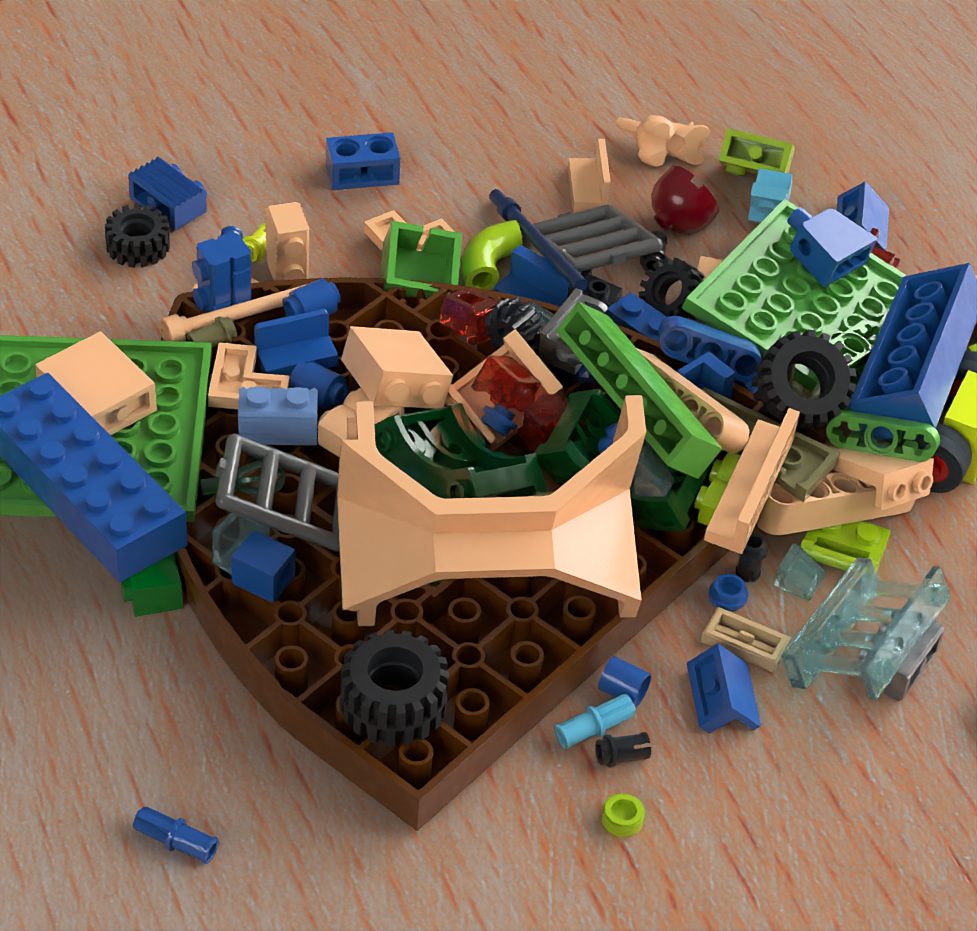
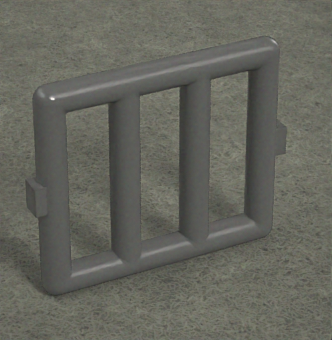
M609 204L573 214L571 212L560 214L557 218L533 224L578 272L609 264L615 266L626 263L628 259L658 252L663 248V242L660 238Z
M238 434L230 435L226 441L224 458L220 459L216 467L215 476L220 477L216 496L217 506L231 513L340 552L337 504L339 473ZM241 453L263 461L256 504L233 496ZM278 467L300 475L294 518L272 510ZM315 481L336 488L332 532L310 524Z

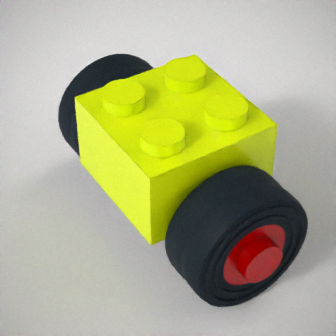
M965 351L944 405L948 412L943 424L938 423L936 426V430L940 435V445L931 457L934 459L933 483L930 488L932 493L952 491L962 481L974 485L977 478L976 351ZM918 434L915 440H909L917 442L918 449L924 450L926 445L930 444L924 441V435Z

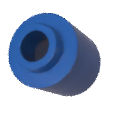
M320 278L290 291L289 296L283 298L282 303L287 317L320 309H326L328 314L331 315L337 312V303H340L341 299L335 284L332 282L328 283L324 278Z
M314 362L299 363L290 375L289 388L301 387L309 390L315 388L318 390L317 406L327 411L342 405L347 397L348 387L346 386V378Z

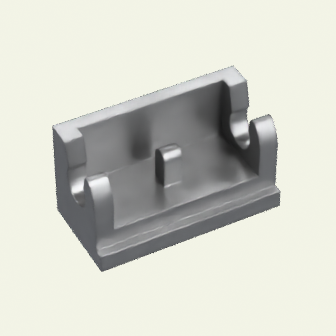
M577 288L540 332L538 356L543 358V362L574 375L583 363L556 330L577 302H581L602 313H605L608 309L603 302L582 294V290Z

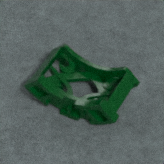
M601 389L570 393L567 399L569 404L546 444H540L535 451L541 467L560 487L600 455L597 444L602 437L607 435L605 428L619 421L621 411L610 402ZM580 418L585 422L584 432L578 423ZM571 434H572L574 440L576 441V442H574V443L572 442V440H568V439L570 438ZM653 449L655 458L649 465L650 471L646 473L648 477L633 479L630 486L633 520H638L637 526L640 528L659 531H684L690 521L687 512L707 473L711 472L715 462L713 460L698 479L688 474L677 477L681 472L668 467ZM672 489H678L676 495Z
M462 403L433 410L393 415L374 424L375 444L381 455L437 497L444 499L484 498L493 495L500 497H527L535 492L548 491L536 453L519 457L506 455L501 452L494 453L484 447L486 442L480 437L469 421ZM425 424H430L431 431L428 430ZM433 458H435L437 461H439L440 463H442V464H444L445 466H448V467H450V468L441 466V465H439V464L433 462Z

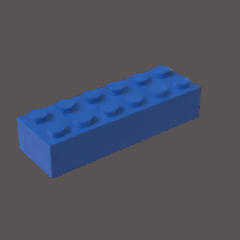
M970 263L903 276L857 384L855 393L848 405L851 411L928 423L936 429L977 321V278ZM864 424L863 428L860 430L863 433V437L868 427L867 424ZM879 426L873 430L875 440L893 438L892 432L886 427Z
M48 372L0 396V456L119 583L188 545L186 512Z

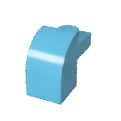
M759 168L756 183L753 182L750 195L748 221L761 223L784 199L789 201L793 174Z

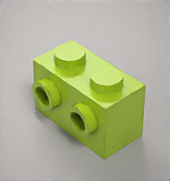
M727 128L718 161L722 166H726L725 172L738 176H745L746 171L758 174L759 168L789 173L795 148L793 143Z

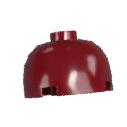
M671 166L657 180L651 193V203L656 214L654 219L662 229L666 231L671 229L676 233L689 235L699 232L717 217L719 206L710 190L704 184L698 188L691 181L695 175L681 166Z

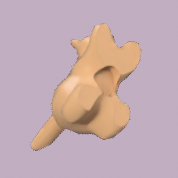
M660 115L647 116L641 122L628 118H617L616 124L623 130L636 134V142L639 149L638 157L649 166L658 167L663 165L666 156L676 157L692 165L704 162V155L698 149L704 145L705 137L709 135L710 130L706 125H694L692 121L688 125L673 123Z

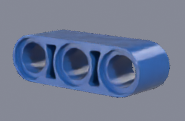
M680 316L667 317L658 328L661 350L671 358L689 364L703 355L701 348L705 344L716 343L720 346V349L714 356L736 372L734 380L744 383L752 382V378L757 374L754 368L756 363L762 358L757 346L748 340ZM679 330L685 334V337L679 343H670L665 339L667 334L671 331ZM743 355H750L755 358L749 367L742 368L735 363Z

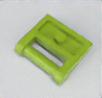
M864 521L808 530L801 543L797 560L806 563L813 560L860 575L861 580L873 583L888 544L891 530Z

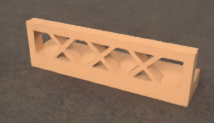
M789 408L780 427L759 419L757 420L707 527L704 541L740 554L743 553L793 442L800 414L799 411Z

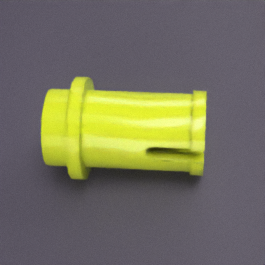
M266 222L262 223L251 236H245L242 239L251 251V262H258L265 256L266 232L264 230H266Z

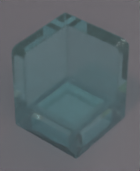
M231 513L212 532L213 564L231 574V556L253 531L270 538V527Z

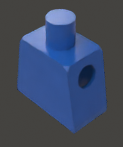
M798 207L787 220V223L797 231L790 246L791 252L823 287H827L865 265L878 240L873 234L835 209L829 208L813 217L802 207Z

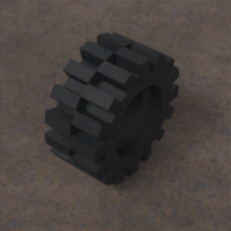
M134 204V209L130 210L128 205L123 206L122 213L116 209L112 212L113 217H107L105 223L106 250L112 260L117 258V263L121 265L128 261V267L135 268V263H140L141 267H147V261L154 265L158 263V257L161 259L166 257V252H169L170 249L169 223L166 215L162 216V211L156 209L152 212V206L146 205L145 209H141L140 204ZM132 235H145L141 237H132Z
M665 258L663 259L664 265L660 262L653 264L656 270L653 272L648 269L645 273L649 279L648 281L641 280L640 286L645 288V291L639 292V298L666 317L680 316L686 319L689 317L695 321L696 318L682 309L685 299L705 278L703 273L679 258H674V260ZM680 280L682 282V289L679 297L673 303L667 305L666 294L672 284Z

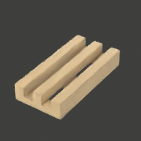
M720 607L716 609L701 637V643L711 647L719 643L740 659L772 673H775L778 662H781L784 652L788 650L791 642V637Z

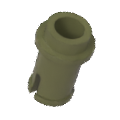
M221 316L216 317L215 322L186 333L187 342L212 343V348L219 345V343L231 344L232 339L237 337V331L232 320L229 317L222 318Z

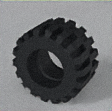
M809 329L802 335L800 330L791 332L787 337L784 335L761 356L762 359L756 363L754 368L757 374L752 378V387H758V390L753 394L755 402H762L763 406L759 409L762 415L765 416L769 413L773 416L772 420L782 423L789 408L799 411L796 429L799 428L800 433H807L813 428L815 430L822 428L842 413L841 411L851 402L849 397L855 393L856 384L850 383L856 377L855 368L849 369L848 364L853 360L849 353L843 355L840 351L844 346L839 341L835 344L830 343L829 339L831 336L824 332L819 337H816V330ZM789 364L804 365L816 374L820 383L818 399L802 398L791 389L787 380V367Z
M385 630L384 635L379 636L376 632L367 635L366 642L358 640L353 644V651H347L344 657V664L341 667L340 706L341 711H344L346 723L348 725L353 724V731L359 736L367 734L368 741L370 742L386 741L385 746H395V742L402 741L404 745L413 744L415 737L421 740L428 737L429 729L436 730L441 724V718H444L446 713L449 671H447L448 663L446 658L440 657L441 650L436 645L428 646L427 638L421 635L418 638L412 637V632L403 631L402 634H394V630ZM395 684L405 686L408 689L391 691L383 689L381 686Z

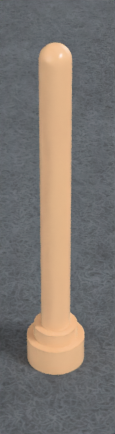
M299 287L190 318L185 316L179 317L177 314L163 317L160 319L162 337L164 341L185 342L186 333L214 323L216 317H229L234 321L283 307V298L288 297L290 291Z

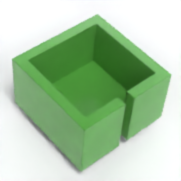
M392 221L383 241L380 278H385L383 290L387 291L392 287L405 288V297H417L418 290L423 289L425 296L430 297L439 289L429 287L432 284L410 280L458 285L462 233L430 228L421 251H417L416 248L423 234L424 226Z

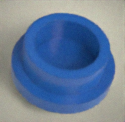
M496 403L493 408L485 405L483 408L485 414L481 421L506 437L511 429L515 431L518 427L512 422L516 415L500 404Z
M723 574L711 583L708 597L715 607H720L727 611H736L747 603L748 590L745 582L740 577L734 574Z

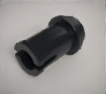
M652 231L651 233L662 240L663 248L658 252L640 256V264L646 272L648 269L654 272L656 269L653 264L660 262L664 265L663 259L667 258L665 254L667 237L662 232Z
M751 533L743 553H739L735 574L744 582H748L750 571H752V582L758 580L761 575L762 560L766 558L769 548L764 537Z
M646 732L620 737H612L610 734H605L602 739L597 740L595 743L597 760L600 765L606 764L607 767L612 768L616 766L617 762L649 759L651 757V747L635 749L634 746L650 743V738Z

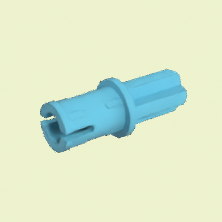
M622 694L595 708L589 705L585 708L584 713L554 726L557 740L567 750L571 746L594 735L602 737L605 735L606 729L633 717L636 710L635 705L627 694Z

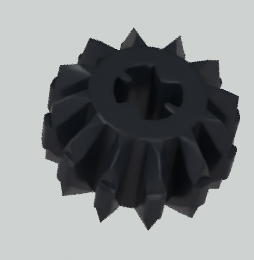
M519 296L499 301L483 320L486 325L483 333L491 339L489 346H495L499 349L504 345L503 338L516 329L531 349L537 353V350H539L540 332L546 326L545 323L540 321L542 312L536 313L532 309V302L523 303Z

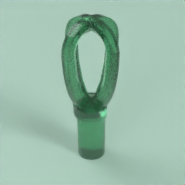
M255 461L238 469L234 492L239 490L244 493L258 494L257 487H247L239 483L260 480V475L240 477L248 471L262 467L263 461ZM280 467L277 470L279 480L275 485L274 493L279 491L285 483V472ZM220 477L200 479L202 494L217 493Z

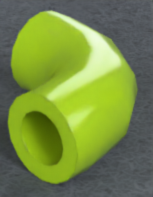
M516 220L505 221L486 227L468 241L460 259L465 286L490 290L498 283L499 273L495 265L496 262L511 256L512 251L519 245L523 246L521 230Z

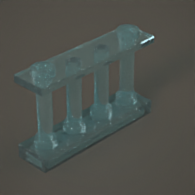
M857 557L781 656L792 687L807 689L820 671L862 677L869 699L877 700L950 599L949 587L945 583L941 567L933 566L920 585L879 580L876 576L871 559ZM877 596L908 599L902 609L870 606ZM859 620L890 624L883 635L851 630ZM840 645L871 649L864 660L832 656Z

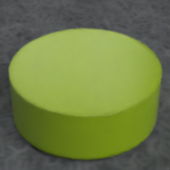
M615 794L604 802L601 821L609 833L618 837H630L641 830L644 823L645 808L638 798L630 794Z

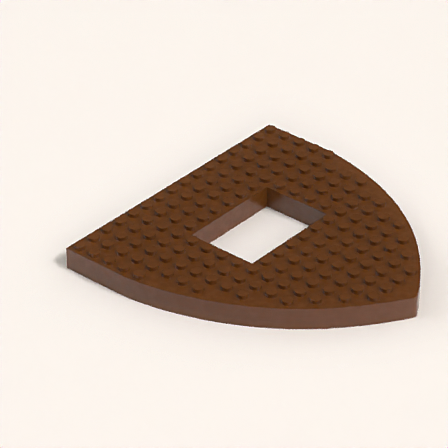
M320 278L251 283V300L306 285ZM324 278L328 283L332 282L335 284L341 299L340 303H337V312L329 315V337L338 353V366L327 369L346 378L349 394L361 388L341 361L350 326L419 331L452 373L451 384H454L498 350L495 346H489L491 339L483 333L486 328L483 320L499 301L517 296L475 287L410 280L432 284L429 287L439 289V291L430 297H426L423 289H419L417 297H405V288L392 287L384 291L385 278ZM192 291L182 293L174 299L168 316L177 314L179 317L185 316L190 318L206 312L204 309L200 310L197 307ZM520 297L523 303L532 302V309L536 313L542 312L540 321L546 325L560 308V306ZM279 307L232 321L237 331V337L232 339L231 344L255 346L254 326L257 323L287 317L284 308ZM617 325L636 348L653 354L676 372L688 364L664 354L659 341ZM218 345L212 348L209 388L214 369L216 354L218 350ZM256 361L254 373H262ZM544 362L546 367L563 386L564 397L507 441L527 455L535 453L540 444H546L569 404L567 399L570 393L601 389L611 403L617 404L599 383H580L568 380L558 374L550 364ZM734 382L731 400L762 414L759 411L763 406L762 402H755L754 393ZM207 398L194 522H186L188 545L174 552L181 579L182 590L200 625L232 672L259 704L292 737L418 831L730 550L704 541L708 526L697 522L699 509L694 508L696 495L687 512L690 521L684 531H659L640 528L637 526L638 520H633L641 603L636 617L620 618L617 599L553 577L445 579L435 588L426 584L384 600L376 606L375 625L358 626L357 611L343 610L340 552L231 513L217 506L216 496L220 477L215 476L216 467L220 459L224 458L227 438L232 434L239 435L238 409L208 407ZM318 406L317 425L320 417L327 411ZM404 407V414L433 410V408ZM769 413L765 415L770 419L773 418V416H771ZM580 418L578 423L584 432L585 422ZM425 424L428 430L431 431L430 424ZM318 428L317 445H267L339 473L340 457L318 444ZM813 430L801 433L822 444L826 442L825 437ZM571 434V436H570V438H569L568 440H572V442L574 443V442H576V441L574 440V438H573V436H572V434ZM721 450L714 458V462L717 459L723 461L728 452ZM243 453L240 454L233 496L256 504L263 461ZM278 467L272 504L273 511L294 518L300 475ZM681 472V474H680L679 476H677V477H682V476H685L686 474L683 473V472ZM711 472L707 473L701 487L706 486L709 488ZM315 481L310 516L311 525L332 532L336 488ZM560 486L556 487V488H555L553 491H551V492H555L556 490H558V489L560 488ZM672 489L676 495L678 489ZM253 531L295 549V577L274 603L232 583L231 556ZM385 630H394V634H402L403 631L412 632V637L418 638L421 635L428 639V646L436 645L441 650L440 657L446 658L448 663L447 671H449L446 713L444 718H441L440 726L436 730L429 729V736L423 740L415 737L413 744L404 745L402 741L395 742V746H385L386 741L383 740L373 743L368 741L367 734L361 736L353 731V724L348 725L344 720V711H341L340 706L341 667L344 664V657L347 651H353V644L358 640L366 642L367 635L376 632L380 636L384 635ZM395 684L381 686V688L391 691L408 689L405 686Z

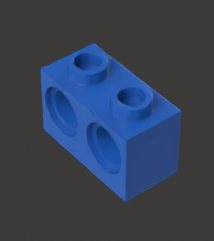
M393 132L326 138V167L332 190L399 185L401 158Z

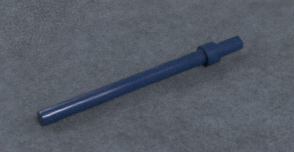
M499 189L492 190L489 194V199L496 205L498 214L505 221L516 220L521 233L574 289L582 290V292L588 287L587 280L521 213V207L516 201L506 197Z

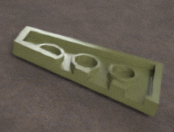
M706 387L702 390L742 419L748 425L749 437L758 419L779 427L781 426L780 423ZM795 431L793 442L775 482L796 498L805 502L836 466L840 452ZM744 448L736 454L742 455Z

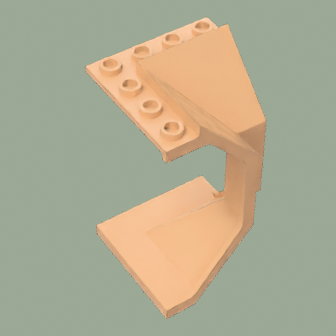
M642 395L625 396L613 444L554 493L547 496L444 499L435 496L384 458L378 452L375 444L373 401L356 402L355 418H347L346 440H341L337 504L343 610L357 611L358 626H374L376 606L380 602L433 581L463 578L548 576L617 599L620 618L636 617L641 603L630 486L646 435Z

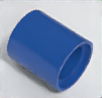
M613 656L601 674L598 689L613 697L627 694L635 707H637L649 688L652 674Z

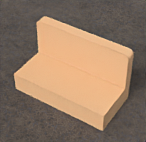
M598 139L596 158H569L568 174L573 213L608 205L611 179L605 139Z

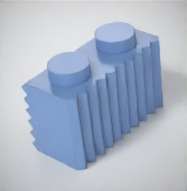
M243 386L239 389V435L264 445H317L318 390L315 388L309 390L301 387H290L287 390L283 387L279 390L276 387L272 389L268 387H250L246 389Z

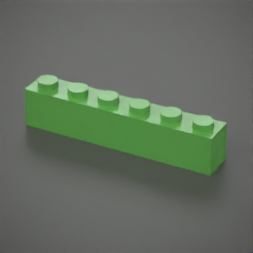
M577 302L556 332L621 410L625 396L642 395L646 441L668 467L698 479L722 450V447L608 315L581 302Z

